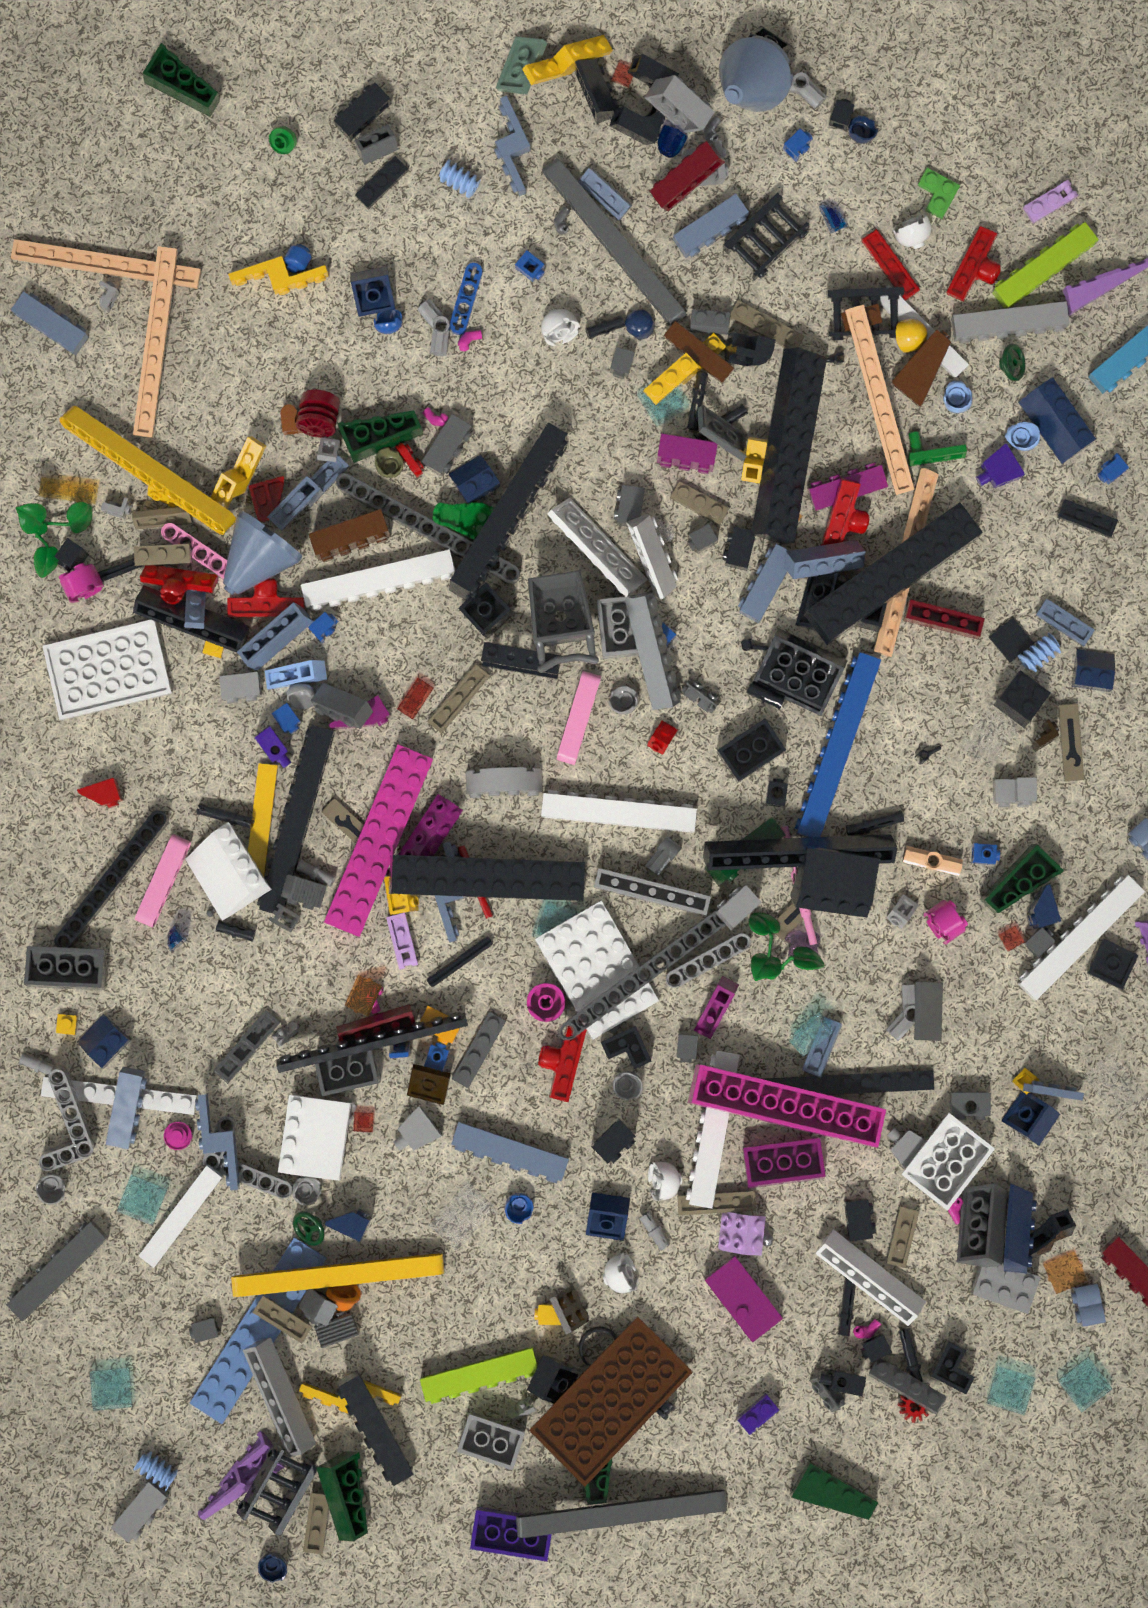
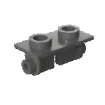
M690 679L681 690L684 692L683 695L692 702H695L699 697L701 700L697 705L707 713L710 712L712 714L721 703L719 697L714 692H708L704 689L703 684L698 680Z
M818 1375L816 1378L809 1380L812 1384V1389L820 1395L824 1406L831 1412L840 1410L846 1404L844 1402L845 1398L840 1392L826 1389L825 1384L818 1383Z

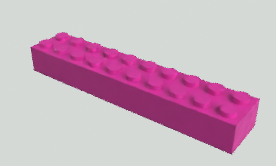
M396 745L323 923L360 937L390 865V855L395 853L433 761L432 758L401 745Z
M705 1065L695 1066L687 1102L869 1147L879 1146L886 1109Z

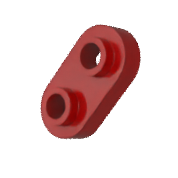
M403 443L397 445V451L415 477L421 476L424 467L418 459H413L411 456L413 451L409 445H404Z

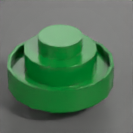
M278 126L271 131L269 143L275 152L285 155L295 149L297 138L290 128Z

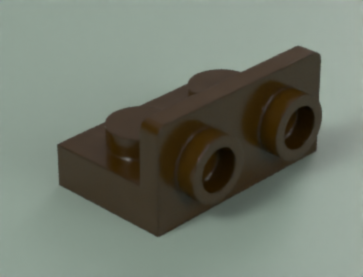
M1046 720L1041 726L1044 731L1033 739L1035 742L1032 744V748L1035 752L1050 744L1059 736L1058 732L1060 730L1054 721Z

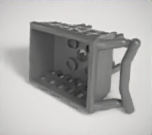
M581 571L528 578L534 644H536L539 660L538 671L543 673L557 664L575 661L598 664L599 658L596 657L594 642L595 631ZM558 612H563L566 614V619L559 622L555 619V615ZM582 640L587 642L589 655L576 653L557 656L547 662L545 661L544 646L551 647L557 644L580 642Z

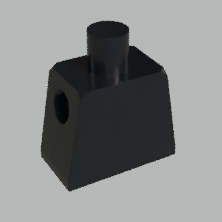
M830 1369L829 1373L819 1372L818 1383L825 1384L826 1389L863 1397L866 1377Z

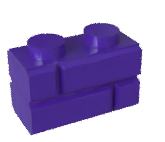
M765 1393L736 1419L745 1431L751 1435L756 1431V1428L762 1426L775 1415L779 1408L768 1394Z

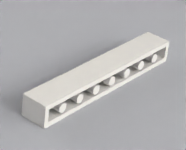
M449 549L301 584L306 608L311 609V611L321 610L324 605L329 604L330 607L341 605V601L355 602L360 600L359 597L366 595L367 598L378 596V593L383 591L388 594L396 592V588L404 587V589L414 588L415 584L421 582L423 585L431 584L434 582V579L438 578L448 580L455 573Z
M548 790V793L543 795L541 814L543 818L695 832L697 809L693 808V805L682 804L681 807H675L674 803L662 802V805H655V801L643 800V803H636V799L624 798V801H616L617 797L605 796V799H597L598 795L586 794V797H578V793L567 792V795H559V791Z
M1129 875L1125 877L1120 876L1113 883L1115 887L1111 891L1107 889L1100 896L1102 900L1098 904L1093 903L1086 910L1088 914L1084 918L1080 916L1073 923L1075 927L1070 932L1066 930L1059 937L1061 941L1057 945L1053 943L1046 950L1048 954L1043 959L1039 957L1032 964L1034 968L1030 972L1026 970L1019 977L1021 981L1018 985L1033 1000H1037L1145 892Z
M716 1051V1054L711 1056L710 1066L737 1073L740 1055ZM706 1108L705 1112H701L700 1123H703L702 1131H698L696 1142H699V1148L694 1150L693 1161L696 1162L695 1170L691 1169L689 1181L693 1182L691 1189L688 1188L686 1200H689V1205L710 1209L713 1207L729 1113L710 1108Z

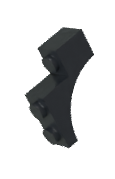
M1068 1209L1050 1215L1042 1226L1030 1234V1237H1034L1033 1249L1029 1248L1028 1255L1034 1258L1050 1252L1054 1242L1072 1236L1076 1224Z

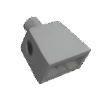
M419 1106L400 1125L398 1131L402 1136L393 1143L399 1151L408 1145L414 1151L441 1137L442 1134L422 1107Z
M894 1127L887 1134V1137L894 1142L889 1150L904 1169H906L926 1143V1140L909 1129L901 1134Z

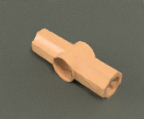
M906 846L903 856V862L956 876L960 875L963 865L962 859ZM929 856L937 858L938 863L936 866H931L928 863Z

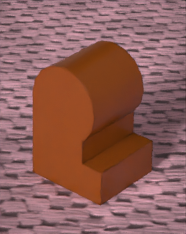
M290 404L284 405L280 411L284 435L302 433L296 427L298 412Z

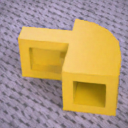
M754 437L748 438L747 457L744 460L741 480L760 483L768 440Z

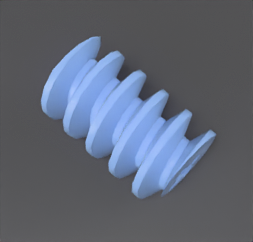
M448 159L440 171V182L444 183L447 181V186L453 185L454 190L460 188V194L466 192L467 198L472 197L481 179L477 182L476 174L470 178L469 170L463 174L464 167L457 170V163L450 166L451 160Z
M1048 633V637L1043 636L1042 642L1038 640L1036 646L1031 645L1030 651H1023L1024 656L1019 654L1018 658L1028 671L1031 669L1037 672L1036 665L1042 668V660L1048 663V656L1054 659V651L1060 654L1061 650L1056 639Z
M152 1451L147 1454L144 1453L133 1470L136 1471L141 1468L140 1475L147 1472V1480L154 1477L152 1483L155 1484L160 1481L159 1488L161 1489L166 1485L167 1490L177 1476L178 1469L171 1472V1464L164 1467L165 1460L158 1463V1455L152 1459Z

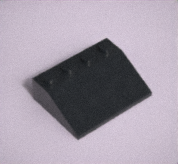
M778 628L752 684L765 690L769 689V692L822 716L848 660Z
M807 846L790 894L795 908L867 918L874 899L880 858Z

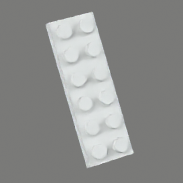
M568 498L549 511L547 515L564 531L565 535L578 546L580 551L584 552L591 562L604 573L605 577L625 597L647 582L648 579L571 498Z

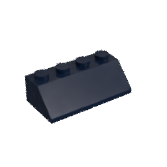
M1053 377L1018 402L1031 422L1039 428L1041 436L1061 464L1093 444L1096 440Z
M1010 1184L1003 1271L1027 1274V1267L1032 1266V1256L1028 1254L1029 1248L1033 1249L1034 1237H1030V1230L1035 1228V1218H1031L1032 1211L1036 1212L1037 1200H1033L1032 1192Z

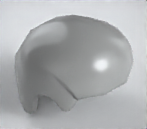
M296 683L289 687L286 695L287 701H290L292 708L308 709L314 706L311 699L315 695V691L310 685Z
M620 686L611 692L608 702L613 711L621 715H627L636 709L639 698L633 688Z
M624 1071L616 1075L613 1081V1091L619 1098L629 1101L640 1096L643 1084L636 1073Z
M54 1173L44 1174L37 1181L36 1194L42 1203L48 1205L57 1204L65 1196V1182L60 1175Z
M302 1176L292 1186L293 1198L301 1205L313 1204L322 1193L320 1182L313 1177Z

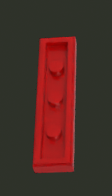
M877 229L861 239V242L893 287H904V295L901 297L905 301L920 291V288Z

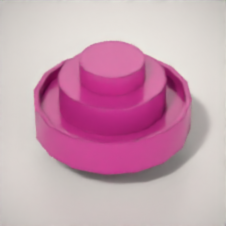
M173 1122L164 1131V1141L173 1150H182L188 1147L193 1138L191 1128L183 1122Z

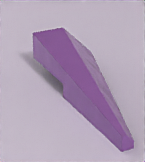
M1148 258L1136 264H1129L1124 269L1117 268L1097 275L1087 281H1080L1075 286H1066L1063 293L1065 295L1064 302L1067 301L1068 315H1072L1148 268Z
M262 1431L258 1432L257 1436L259 1438L254 1445H248L246 1448L248 1453L241 1461L237 1460L219 1483L221 1488L216 1495H210L208 1498L210 1503L203 1511L199 1510L197 1512L199 1518L207 1519L248 1492L267 1458L269 1449L273 1447L272 1442ZM278 1462L273 1472H279L285 1468V1465Z

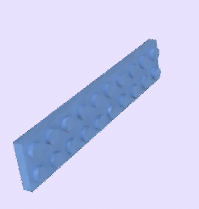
M294 1237L273 1271L322 1266L327 1257ZM307 1290L257 1295L190 1404L223 1424L253 1377L243 1350L258 1340L270 1337L274 1343L281 1332L278 1328L252 1313L260 1299L264 1295L293 1313Z

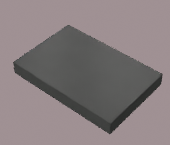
M701 405L698 408L699 432L743 461L747 457L745 433L706 406Z
M916 982L914 1040H942L943 983Z

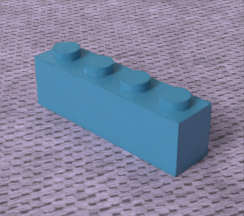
M1148 325L1088 376L1102 394L1107 390L1109 393L1118 386L1117 382L1120 379L1125 381L1133 374L1131 372L1133 368L1137 367L1139 369L1147 362L1145 358L1148 357Z

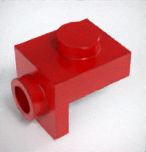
M661 720L647 746L663 755L678 729Z

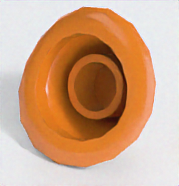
M357 1284L328 1287L326 1290L327 1297L338 1305V1308H336L338 1311L351 1309L361 1299L362 1295L361 1289Z

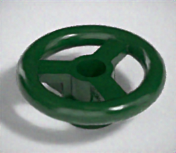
M1009 344L1003 351L1002 357L999 360V366L1007 378L1014 382L1021 380L1024 376L1026 363L1021 348L1016 344ZM1012 349L1018 354L1019 360L1014 357ZM1020 366L1018 375L1014 376L1015 368Z
M305 1211L295 1214L293 1217V1228L297 1236L308 1245H320L325 1237L320 1218ZM299 1224L303 1227L304 1231L306 1232V1236L300 1230ZM318 1231V1239L312 1240L313 1233Z

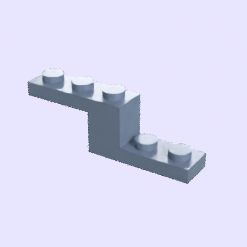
M506 95L500 98L501 105L498 108L502 116L506 115L509 121L506 125L512 134L495 141L496 148H494L497 159L501 158L504 165L501 167L505 176L509 175L511 178L509 184L514 193L517 192L520 197L526 194V188L512 159L530 152L531 147Z
M339 455L336 462L327 461L311 478L306 476L267 518L282 531L307 505L311 508L336 482L337 477L350 466Z
M450 841L443 843L447 857L458 856L456 845H451ZM435 896L449 943L457 941L456 936H459L456 925L452 926L450 918L454 916L451 907H447L446 904L467 897Z
M208 1094L198 1095V1099H195L196 1111H199L200 1119H197V1128L201 1130L202 1138H199V1148L203 1150V1154L227 1151V1155H224V1165L228 1167L229 1175H226V1185L230 1186V1190L240 1189L235 1130L212 1133Z

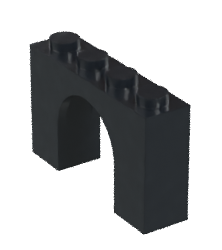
M644 54L633 56L627 73L647 84L649 88H651L656 79L674 75L679 77V73ZM653 105L646 116H641L626 107L615 108L609 126L644 145L655 144L658 140L661 125L666 117Z

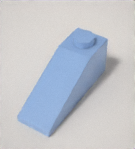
M309 660L265 670L267 689L289 687L296 683L309 684L327 680L325 661Z

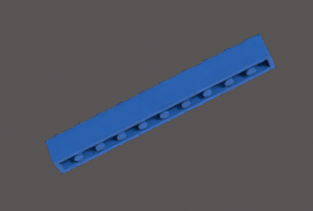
M861 652L858 654V657H853L850 666L853 667L852 674L847 675L844 685H847L846 691L841 692L838 703H841L839 711L835 709L832 721H835L833 729H828L826 739H829L827 746L822 747L819 755L823 758L820 764H816L813 775H816L815 781L809 784L807 793H810L808 801H803L801 811H804L802 818L797 819L794 829H797L796 834L806 838L821 837L881 659Z

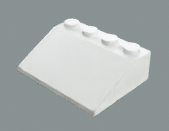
M645 514L626 523L652 591L658 598L663 599L677 587L675 582L678 581L675 571L670 570L669 564L671 560L668 553H664L662 549L664 541L661 535L657 536L655 528L658 526L655 518Z
M229 822L212 832L185 859L222 921L272 890L236 830Z
M289 1095L278 1172L340 1181L351 1103Z
M948 1113L901 1175L948 1211L995 1148Z

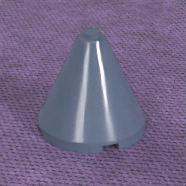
M762 36L742 37L733 42L723 53L719 64V79L727 101L753 112L768 111L779 105L788 95L793 81V73H791L788 64L790 60L784 50L774 41Z
M241 510L235 520L223 579L224 589L231 595L234 593L240 594L299 563L302 555L275 532L273 533L260 521Z

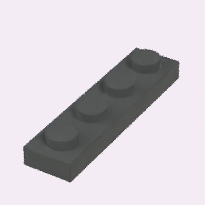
M491 1012L488 1013L452 1080L469 1089L505 1025V1020Z
M881 1358L876 1361L869 1372L870 1377L936 1415L947 1399V1396Z

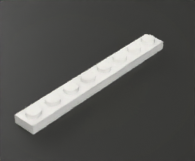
M43 1077L41 1096L55 1098L48 1077ZM71 1080L79 1101L113 1105L116 1085ZM142 1089L141 1096H144L142 1109L195 1115V1099H197V1095ZM67 1090L60 1091L62 1097L68 1098L70 1096Z

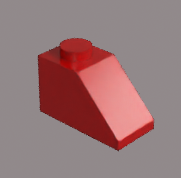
M115 778L77 789L78 794L104 807L108 806V809L119 806V802L123 801Z

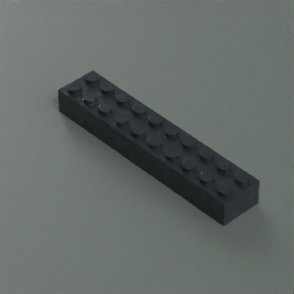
M799 347L784 349L751 531L753 536L779 544L795 543L827 357Z
M549 422L547 423L451 577L449 591L468 602L471 597L475 598L477 596L481 581L485 582L487 580L491 565L493 567L496 565L500 558V551H504L508 546L510 534L514 535L516 533L520 518L524 519L526 517L530 503L533 504L535 502L540 487L543 488L548 481L549 471L553 473L558 464L559 456L563 457L565 454L566 446L569 442L567 441L568 433Z
M959 502L810 607L804 615L825 644L829 645L973 543L983 532L961 502Z
M390 855L389 894L584 901L585 862Z

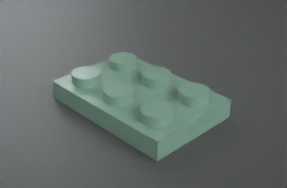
M516 36L496 89L501 92L528 95L531 84L522 69L525 65L541 61L547 42L544 39Z

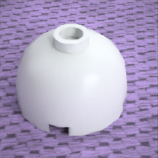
M927 214L923 218L920 215L902 222L903 227L899 229L897 226L892 229L897 241L902 246H913L914 249L924 246V241L931 234V224Z
M553 309L544 317L541 331L547 344L556 346L555 343L563 340L562 344L572 340L578 334L577 329L578 327L580 328V324L572 312L566 309Z
M653 1162L649 1166L648 1182L652 1181L653 1190H650L653 1199L661 1201L674 1197L682 1184L681 1174L668 1162Z
M624 1253L618 1254L610 1258L605 1265L604 1283L617 1293H628L638 1288V1278L635 1279L632 1270L636 1271V1268L629 1255H624Z

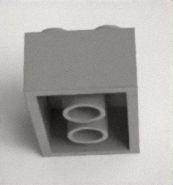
M675 75L656 79L644 97L683 133L704 130L714 114L709 103L701 100L693 89L688 88L683 83V80Z
M630 596L597 600L603 659L639 656L625 599Z
M1004 1263L1001 1266L978 1267L970 1291L971 1294L1029 1314L1041 1278L1040 1276L1030 1272L1025 1274L1003 1271Z
M470 1411L457 1452L513 1470L524 1438L525 1429Z

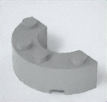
M527 767L480 769V772H474V770L465 772L466 795H470L472 799L481 798V795L489 794V796H500L501 792H508L509 796L519 795V792L527 793V796H539V793L543 792L542 769L532 768V770H527Z

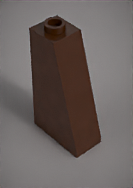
M936 329L891 382L893 386L919 408L923 406L951 344L950 336L943 330L939 332Z

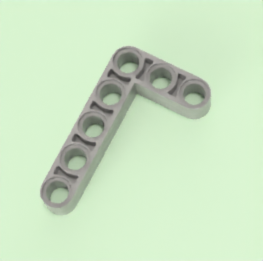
M60 1065L52 1068L48 1079L71 1142L48 1149L42 1153L39 1159V1166L45 1171H51L91 1156L95 1147L68 1071ZM53 1073H62L63 1079H55ZM67 1090L70 1096L64 1098L61 1096L60 1091ZM74 1108L77 1114L69 1115L67 1109ZM81 1126L84 1132L76 1133L73 1127ZM84 1143L88 1144L90 1146V1150L83 1151L80 1148V1145ZM69 1150L72 1156L66 1158L63 1156L62 1151ZM44 1157H51L54 1163H45Z
M231 1116L220 1118L213 1133L234 1131L237 1125L236 1120ZM225 1119L230 1120L232 1123L230 1130H225L222 1127ZM227 1151L206 1153L203 1158L204 1167L209 1165L208 1158L212 1155L217 1158V1164L211 1167L223 1176L229 1175L224 1165V1155ZM238 1161L239 1181L241 1183L282 1199L292 1195L293 1184L288 1180ZM246 1170H250L253 1173V1178L250 1181L244 1178ZM264 1177H268L271 1180V1186L268 1188L262 1185ZM282 1184H286L289 1187L287 1195L281 1194L279 1190Z

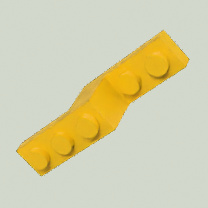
M605 35L564 45L553 58L525 65L522 70L530 84L534 85L570 75L575 71V61L609 55L613 49Z
M282 256L228 274L232 285L236 284V286L244 285L247 283V280L253 278L254 280L262 279L265 277V274H268L275 295H285L291 289H303L309 283H321L329 277L325 265L289 277Z
M715 333L702 342L717 355L726 348L725 344ZM685 353L647 386L643 392L657 405L681 383L685 385L703 368Z
M253 436L247 437L234 468L221 473L210 498L228 509L234 497L244 494L266 445Z
M363 1380L373 1398H376V1396L384 1399L383 1402L389 1405L399 1404L402 1394ZM305 1382L301 1384L299 1392L303 1393V1397L311 1400L315 1397L320 1399V1403L331 1407L333 1404L339 1407L338 1410L348 1413L345 1407L348 1403L345 1398L341 1400L339 1395Z

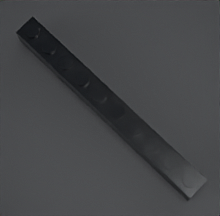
M311 725V729L307 728L305 734L307 743L300 751L299 758H302L301 764L296 766L294 772L296 781L295 784L290 786V802L285 804L283 813H286L284 821L281 820L278 829L281 832L280 837L274 842L273 850L276 851L274 858L270 857L268 863L269 875L265 876V880L272 890L258 898L257 905L260 906L259 910L273 914L274 910H279L276 907L278 903L286 907L287 898L281 897L282 890L287 878L286 876H295L335 732L333 730Z
M891 834L705 841L703 860L708 870L800 867L806 847L810 846L876 856L880 858L879 864L895 863L897 845Z

